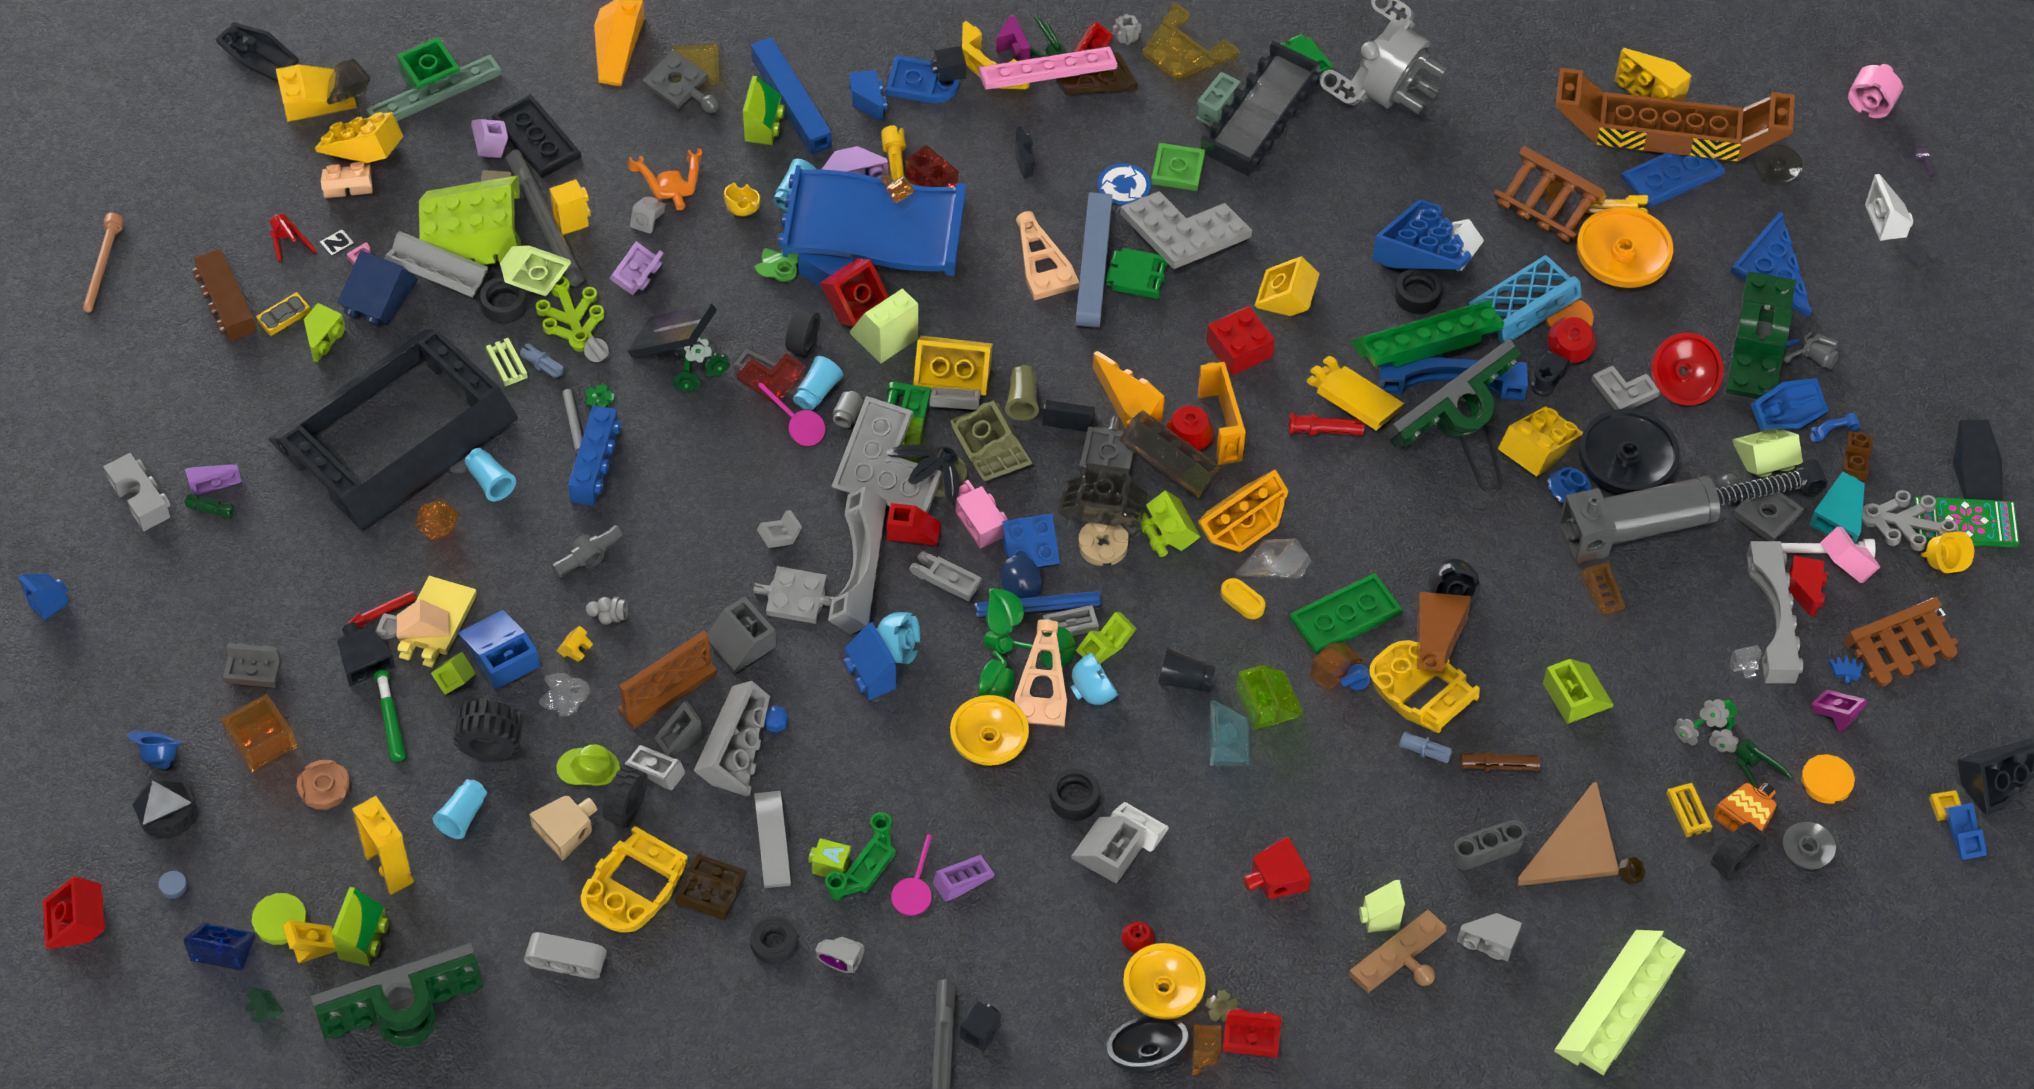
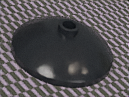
M1143 1016L1130 1020L1118 1027L1108 1039L1107 1052L1110 1060L1120 1068L1133 1072L1154 1071L1172 1064L1184 1053L1189 1043V1035L1185 1025L1175 1018L1157 1019Z

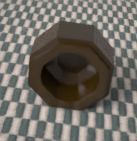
M1632 857L1621 861L1619 873L1623 881L1627 884H1632L1643 880L1645 869L1643 863L1637 857Z

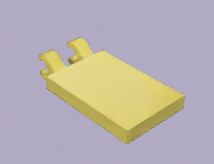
M429 576L416 601L421 599L449 612V636L399 639L400 643L397 648L398 651H401L399 658L409 661L417 646L424 649L421 655L425 659L423 665L433 668L439 654H448L477 596L476 589Z

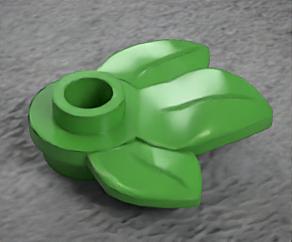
M765 248L762 254L763 263L755 265L754 268L763 277L788 282L796 277V265L798 264L799 254L789 253L788 257H783V252L781 254Z

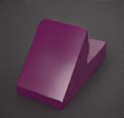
M1011 15L996 38V52L999 53L1011 49L1013 56L1018 57L1019 61L1030 59V45L1015 15Z
M1826 690L1811 704L1814 713L1832 717L1838 732L1841 733L1856 720L1867 702L1866 699Z

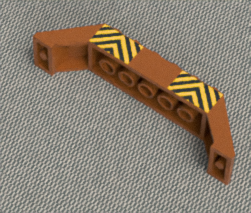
M1560 68L1555 107L1596 145L1739 161L1792 134L1795 95L1771 92V96L1745 108L1603 92L1583 75V70Z

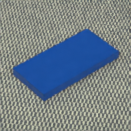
M1665 153L1622 172L1621 178L1635 195H1648V203L1645 207L1649 209L1723 175L1725 169L1716 159Z

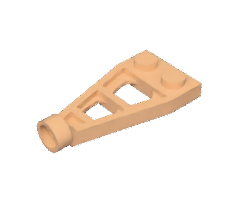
M1026 211L1019 214L1016 222L1021 235L1025 278L1033 299L1038 300L1079 289V281L1071 263L1039 226L1033 212ZM1041 240L1046 249L1031 252L1029 243ZM1050 258L1057 266L1056 269L1038 273L1035 262Z
M1038 620V632L1016 691L1014 703L1024 712L1028 724L1065 727L1067 698L1056 634L1058 632V622ZM1042 633H1050L1052 635L1045 637ZM1041 650L1052 653L1053 668L1051 670L1037 669L1035 667L1037 655ZM1037 676H1046L1051 679L1054 691L1051 698H1038L1030 695L1032 682Z

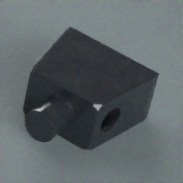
M348 623L342 628L344 636L339 638L337 643L349 686L374 677V674L379 670L388 671L395 668L392 652L372 627L367 626L359 630L356 623Z

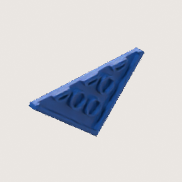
M1779 212L1732 266L1731 273L1743 280H1746L1748 271L1796 280L1791 308L1809 318L1812 308L1809 306L1804 281L1801 279L1797 258L1792 250L1791 238L1783 220L1784 215L1782 212Z

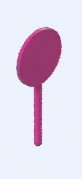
M759 383L758 386L791 417L788 426L789 434L797 444L808 447L814 446L822 440L825 434V424L817 413L803 410L794 414L763 383Z
M930 834L926 837L915 878L901 880L892 890V904L903 915H919L926 911L931 903V890L924 881L920 880L932 839Z

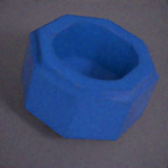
M775 705L767 708L764 723L767 731L777 733L786 729L788 714L785 709Z

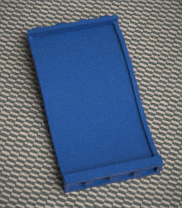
M796 165L795 173L790 174L789 188L792 190L791 194L787 193L785 202L788 213H783L782 227L785 230L784 233H780L778 247H782L783 257H788L789 253L825 254L854 260L857 258L868 259L875 265L896 269L944 271L945 275H955L966 200V184L957 183L956 187L914 186L845 171L803 170L800 165Z

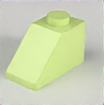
M1394 880L1365 896L1363 907L1359 908L1361 923H1366L1367 933L1399 929L1405 905L1400 880Z

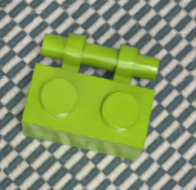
M1166 490L1146 504L1152 515L1151 519H1149L1147 513H1141L1138 516L1142 532L1147 534L1152 550L1156 551L1159 557H1164L1168 554L1165 547L1168 544L1183 551L1201 537L1180 499ZM1158 527L1162 533L1161 536H1159L1156 531Z

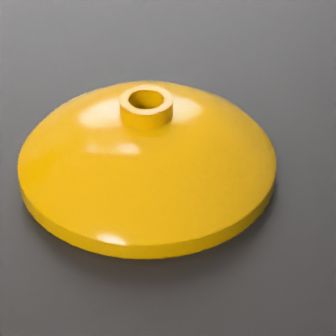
M985 695L970 699L957 709L951 721L950 735L954 747L966 759L981 765H998L1012 760L1024 749L1028 740L1029 725L1024 712L1014 702L1000 696ZM986 738H992L993 740H992V741H987V740H985V739H986Z
M1160 943L1147 946L1131 957L1125 968L1123 983L1129 1001L1140 1012L1157 1019H1174L1186 1015L1199 1004L1204 994L1206 980L1202 965L1191 952L1177 945ZM1164 987L1168 989V991L1161 992L1159 989Z

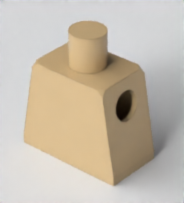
M563 796L530 813L531 826L563 861L591 834L592 827L589 816L597 811V807L590 798L577 805L569 796Z

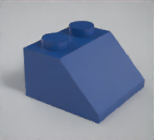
M871 622L845 647V659H843L846 671L849 674L852 673L855 677L854 682L859 693L863 692L868 701L896 689V661Z

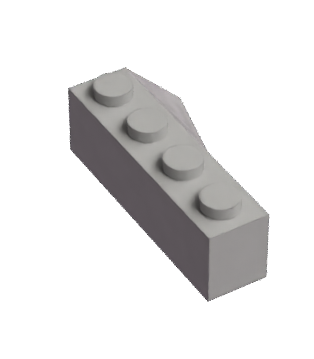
M753 681L732 686L694 769L699 776L712 786L744 796H750V777L754 775L756 764H753L755 752L759 750L761 743L759 732L760 728L764 727L770 695Z

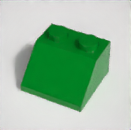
M439 37L397 55L400 74L410 89H420L460 71L459 66Z

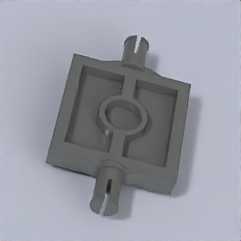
M1115 416L1110 418L1109 428L1088 427L1079 466V472L1098 476L1095 486L1100 489L1102 481V490L1106 488L1108 477L1128 480L1137 435L1118 430L1121 418L1118 416L1116 422Z

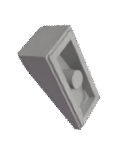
M642 745L636 749L625 763V765L647 773L649 780L670 791L673 790L685 774L680 760Z

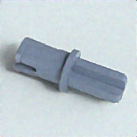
M530 343L524 345L529 351L525 348L521 349L520 356L533 363L537 370H543L553 378L562 376L563 366L551 359L547 352L542 353Z
M1406 731L1403 733L1399 747L1417 752L1423 758L1428 756L1444 763H1448L1452 756L1451 748L1432 742L1429 737L1424 739Z

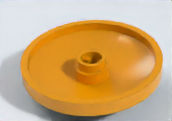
M1614 207L1601 210L1584 222L1578 234L1577 254L1584 268L1598 280L1616 287L1635 288L1651 284L1665 274L1672 259L1673 242L1665 226L1652 215L1634 208Z

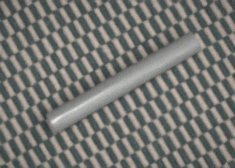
M566 389L562 393L575 451L578 453L583 437L572 390Z

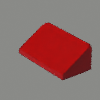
M1096 21L1088 27L1074 52L1107 47L1113 34Z

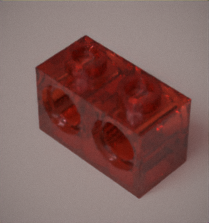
M923 146L906 159L905 173L910 181L924 187H956L959 171L929 146Z

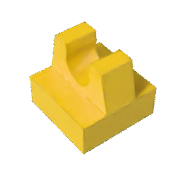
M578 626L568 634L557 649V652L563 657L569 656L579 662L585 656L580 652L579 646L588 650L593 643L586 636L587 631Z

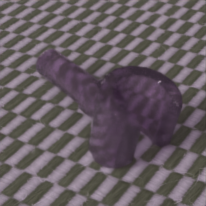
M1916 146L1917 151H1914V159L1923 160L1930 177L1934 176L1935 172L1929 159V147Z

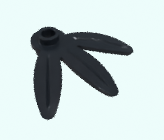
M902 445L886 451L890 457L926 458L911 472L908 482L912 485L924 481L939 468H942V482L946 498L950 502L956 501L960 481L954 466L958 457L952 448L943 446L932 449L920 445Z

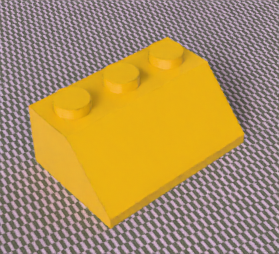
M920 336L917 342L913 385L929 387L931 389L937 387L979 390L980 395L986 396L993 343Z

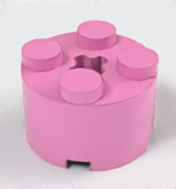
M1882 64L1881 66L1869 65L1860 70L1850 88L1848 99L1853 108L1861 113L1863 110L1869 113V117L1883 118L1893 109L1903 90V85L1899 77L1893 72L1891 66L1887 64Z

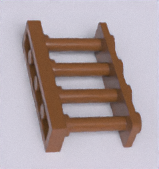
M1523 146L1519 152L1522 167L1505 193L1497 189L1494 191L1496 203L1507 210L1509 207L1517 211L1516 214L1526 221L1530 218L1537 222L1536 226L1543 231L1548 232L1551 230L1557 234L1556 237L1565 243L1571 241L1576 244L1578 238L1573 230L1591 203L1597 202L1602 205L1606 198L1605 191ZM1535 168L1542 172V178L1526 203L1522 204L1513 199V196L1530 170ZM1555 179L1562 183V189L1546 214L1542 215L1533 210L1550 181ZM1577 191L1582 194L1581 197L1583 199L1565 227L1554 222L1553 219L1570 192Z

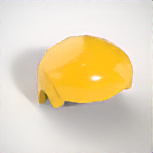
M732 183L724 190L725 205L733 215L748 216L754 214L760 208L761 196L757 190L750 188L748 184L744 188H738L736 183Z

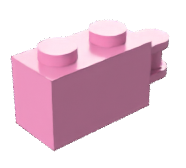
M969 480L964 481L963 485L959 487L956 499V514L979 548H982L1003 538L1002 521H1006L1007 517L1003 512H999L993 496L990 493L987 494L982 486L974 489Z

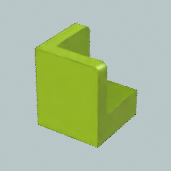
M463 652L442 663L431 673L445 695L466 683L476 674Z

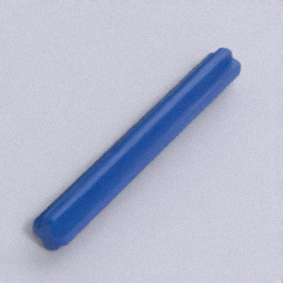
M1098 591L1019 598L1023 604L1024 613L1101 605V596ZM989 601L977 602L975 604L977 617H986Z

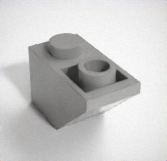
M1495 913L1463 924L1460 928L1457 942L1468 949H1476L1487 953L1493 959H1502L1508 962L1522 923Z

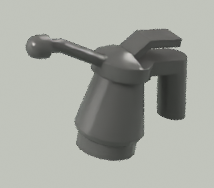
M1809 332L1804 337L1803 348L1789 353L1783 358L1784 362H1790L1791 357L1802 354L1805 357L1809 356L1822 368L1832 369L1839 357V352L1835 351L1839 341L1817 334L1812 339V333Z

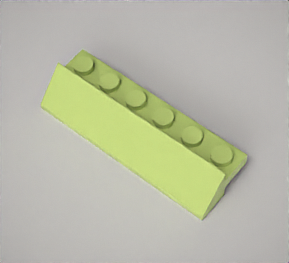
M1636 930L1554 1052L1577 1066L1582 1062L1604 1076L1669 981L1672 972L1684 956L1686 950L1662 936L1664 931Z

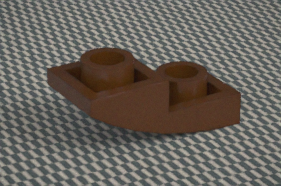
M1848 432L1842 472L1854 476L1861 481L1867 480L1873 447L1872 435L1861 432Z

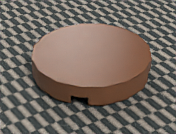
M318 760L307 765L302 774H299L297 778V791L300 799L308 807L317 810L330 809L338 806L346 799L350 791V778L347 770L343 766L341 767L336 764L335 761Z

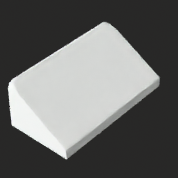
M1126 802L1116 808L1111 817L1123 816L1145 828L1143 848L1150 852L1156 848L1169 829L1167 825Z

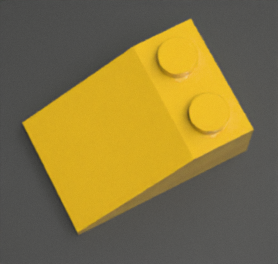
M305 65L276 69L288 122L357 108L348 71Z

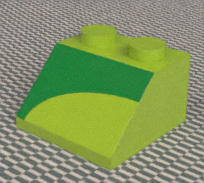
M752 76L743 108L745 141L772 145L774 137L779 136V118L783 119L785 105H781V95L759 77Z
M349 887L331 935L340 960L370 966L373 957H377L379 954L380 938L388 930L389 918H387L384 906L353 887Z

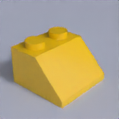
M1302 256L1268 268L1265 271L1254 306L1258 309L1287 316L1303 313L1311 305L1320 273Z

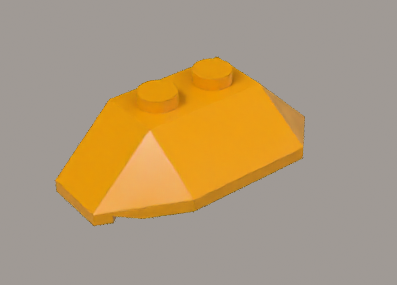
M1273 470L1243 486L1209 509L1198 523L1210 543L1239 553L1278 527L1288 489L1277 471Z

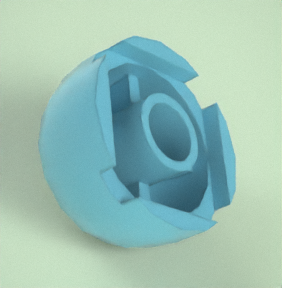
M892 613L884 617L877 628L878 633L896 663L909 664L913 662L918 650L913 651L915 642H920V626L917 617L911 616L912 613Z
M1093 653L1084 656L1075 664L1072 670L1074 685L1071 686V689L1078 700L1083 697L1089 704L1103 705L1119 695Z

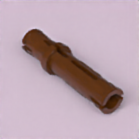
M1484 751V753H1460V769H1483L1484 772H1490V769L1540 770L1539 754H1491L1490 751Z

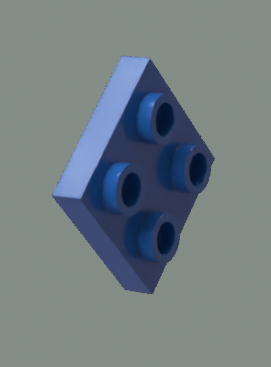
M1052 514L1002 521L1003 544L1007 559L1017 555L1026 556L1033 560L1037 567L1060 563Z

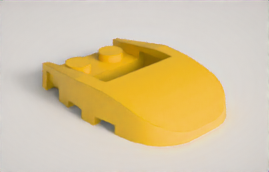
M1404 640L1391 644L1376 656L1370 665V677L1377 693L1406 720L1437 733H1440L1441 728L1469 703L1479 699L1480 688L1477 685L1472 688L1466 682V675L1460 669L1456 670L1449 664V659L1443 672L1417 669V642ZM1435 676L1449 684L1420 710L1415 707L1411 709L1404 705L1407 700Z
M636 826L631 829L632 835L625 842L619 841L605 859H600L595 866V873L591 879L587 880L581 894V904L585 913L599 924L618 932H633L643 927L670 899L688 863L687 855ZM627 855L669 878V882L653 903L610 879Z

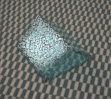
M1215 700L1210 701L1208 715L1210 766H1247L1251 764L1248 719Z

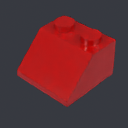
M73 876L43 900L45 948L53 949L89 943L105 931L103 915L104 898L101 883Z

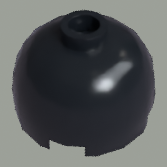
M1455 558L1438 563L1431 571L1428 580L1430 593L1471 596L1470 603L1479 595L1481 588L1478 575L1469 563Z

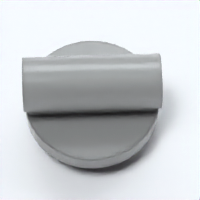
M593 336L586 341L584 354L589 361L598 363L609 356L608 346L602 339L594 338Z

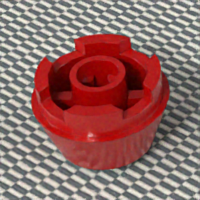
M1565 317L1556 321L1550 328L1548 345L1551 351L1569 358L1570 363H1577L1587 359L1593 353L1596 345V336L1593 328L1585 320L1578 317Z
M1187 405L1177 409L1167 421L1165 436L1168 444L1179 449V453L1196 455L1200 453L1201 449L1210 444L1214 436V428L1203 409Z

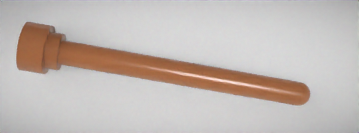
M116 213L106 214L103 222L106 233L83 306V310L87 313L93 310L115 234L122 230L124 218Z

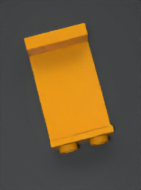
M1211 362L1201 365L1198 397L1204 398L1218 395L1227 427L1219 428L1216 451L1217 463L1222 465L1240 462L1243 458L1246 432L1225 362Z

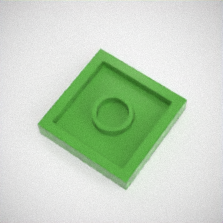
M1159 143L1151 184L1198 191L1205 150Z

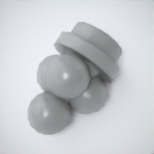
M602 597L598 602H589L586 605V613L592 617L598 616L599 621L604 625H608L612 621L620 622L627 619L628 602L620 597H614L613 599Z

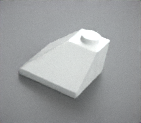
M1876 174L1865 206L1879 240L1907 237L1910 227L1913 225L1912 215L1908 213L1905 204L1882 176Z

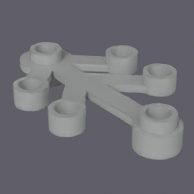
M1898 491L1894 499L1882 505L1867 504L1863 506L1862 522L1868 527H1877L1885 537V542L1891 546H1896L1900 543L1902 532L1910 542L1912 549L1916 551L1923 550L1926 546V537L1923 534H1917L1912 528L1937 532V536L1959 530L1958 525L1951 519H1946L1940 523L1914 518L1922 513L1932 512L1935 509L1936 499L1930 495L1923 496L1919 504L1898 514L1889 512L1898 507H1907L1910 504L1911 495L1908 491ZM1887 523L1895 524L1899 530L1891 529Z

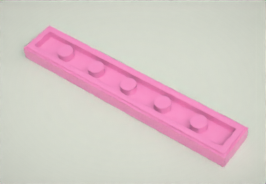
M1104 47L979 67L978 73L985 90L1112 70L1116 69L1117 61L1111 48Z

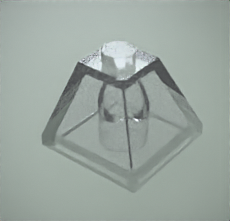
M1297 538L1264 540L1237 570L1236 575L1238 577L1297 579L1304 575L1306 568L1312 560Z

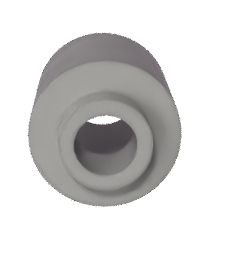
M855 391L842 393L833 411V422L837 426L850 428L851 425L855 424L864 403L859 393Z

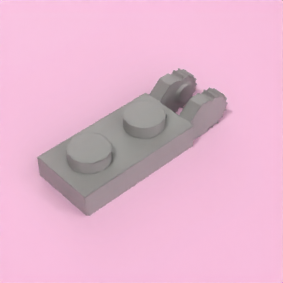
M920 552L917 558L919 562L930 569L917 563H912L909 568L911 573L918 576V578L926 579V581L970 602L982 584L981 577L927 552Z

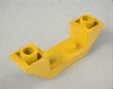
M965 21L963 23L962 50L966 67L980 77L978 73L979 67L997 65V63L989 60L982 53L981 31ZM1029 83L999 87L998 89H1027Z

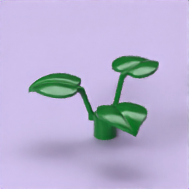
M989 589L986 621L990 631L984 637V646L988 650L993 651L992 655L997 657L998 660H990L984 666L979 680L978 697L994 695L1007 698L1014 687V673L1011 669L1005 668L1007 662L1001 654L1009 652L1013 646L1032 649L1033 646L1013 641L1011 636L1006 634L1013 631L1012 626L1019 624L1024 614L1021 600L1007 590ZM1058 626V632L1056 633L1061 666L1064 667L1072 660L1075 654L1076 642L1069 630ZM1045 633L1044 636L1050 637L1052 634ZM1043 651L1041 662L1050 669L1053 668L1052 653L1050 651Z

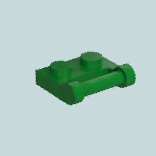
M890 382L887 387L888 397L886 402L896 405L897 397L904 395L901 407L912 410L914 413L908 431L921 433L930 400L931 388Z

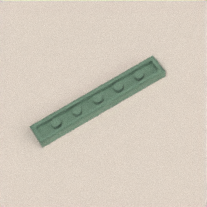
M490 54L460 67L459 72L420 89H410L367 108V115L370 117L378 112L383 114L392 112L396 121L401 120L502 75L501 68Z

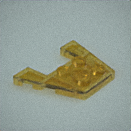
M1176 2L1171 5L1169 13L1164 16L1162 24L1158 30H1155L1143 49L1144 57L1173 79L1179 80L1239 56L1240 50L1226 39L1207 51L1180 31L1178 27L1189 20L1190 13Z

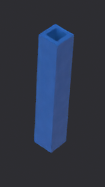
M770 37L751 44L753 63L766 84L781 95V105H785V114L810 155L831 148L832 136L829 127L773 38Z

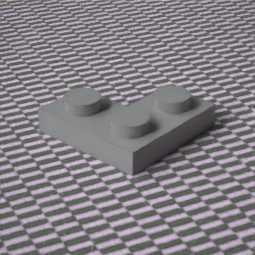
M1611 366L1592 375L1591 381L1614 410L1633 409L1660 395V391L1648 374H1644L1626 383L1614 366Z

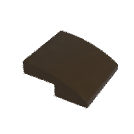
M697 854L687 870L686 880L676 895L675 904L725 920L741 889L747 870Z

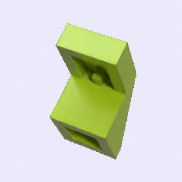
M1115 612L1101 631H1090L1076 651L1082 657L1093 653L1100 664L1122 649L1137 628L1121 612Z

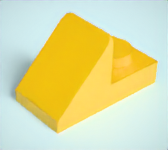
M292 920L283 925L289 948L294 949L298 963L336 952L331 935L333 931L332 926Z

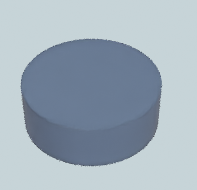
M169 871L160 878L159 888L164 897L176 899L186 892L187 881L182 873Z

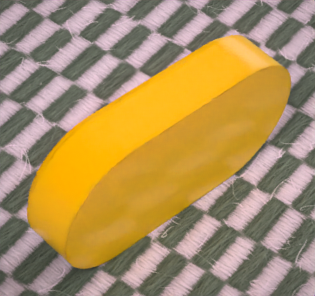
M1230 578L1223 582L1221 586L1222 599L1241 615L1248 619H1257L1264 614L1265 600L1243 581Z

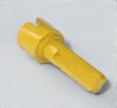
M892 125L885 127L881 131L884 152L888 153L892 182L903 184L905 183L902 152L906 148L905 134L903 128H900L898 131L897 127Z
M1628 195L1626 200L1605 199L1602 205L1594 202V204L1591 203L1585 213H1597L1614 207L1634 208L1648 213L1646 208H1638V206L1647 205L1648 195Z

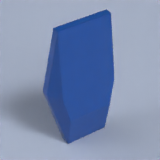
M1817 378L1782 382L1751 403L1760 431L1799 429L1829 411Z

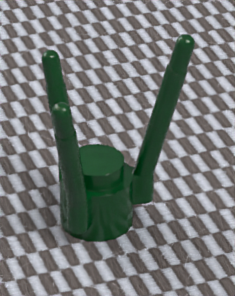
M1035 16L1036 22L1051 44L1045 49L1046 56L1031 47L1030 53L1038 58L1066 54L1067 51L1061 45L1048 23L1044 25L1040 18Z
M1750 739L1743 741L1735 750V755L1739 757L1735 763L1742 768L1749 782L1756 789L1760 787L1747 765L1755 766L1761 759L1788 778L1793 777L1787 768L1761 751Z

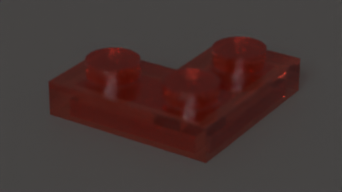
M785 353L771 370L751 358L736 376L738 381L776 405L777 403L758 386L759 383H763L780 400L804 373L806 367L803 363Z

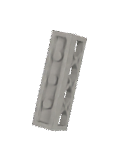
M401 231L396 234L393 247L384 258L405 267L409 272L471 297H474L482 289L488 270L487 266Z

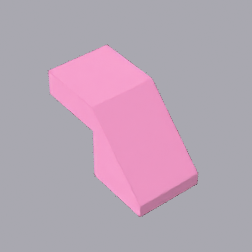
M1836 527L1820 542L1833 562L1860 583H1864L1880 568L1869 550L1856 546L1843 527Z

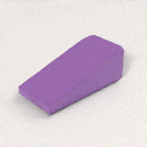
M237 464L185 469L192 494L201 495L242 482Z

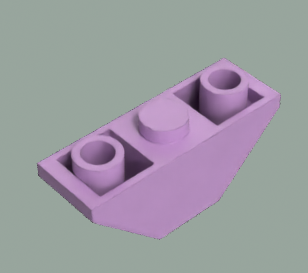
M856 146L835 151L822 170L845 171L882 179L888 177V161L882 156Z

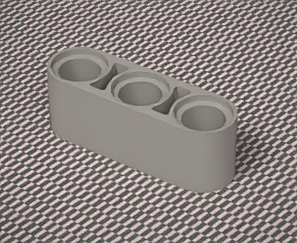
M537 932L531 935L524 956V962L535 968L597 979L600 976L607 950L598 944Z

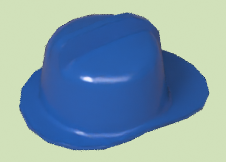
M134 731L127 734L128 739L138 744L142 761L149 763L154 768H169L170 762L176 758L178 745L183 744L182 741L174 740L156 732Z

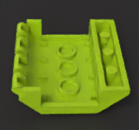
M518 175L426 191L419 200L420 240L472 260L474 258L475 262L482 265L496 263L495 254L498 255L499 262H501L512 246H521V239L515 231L514 199L520 198Z

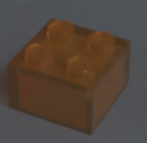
M268 694L220 719L225 736L250 772L297 747L293 730Z

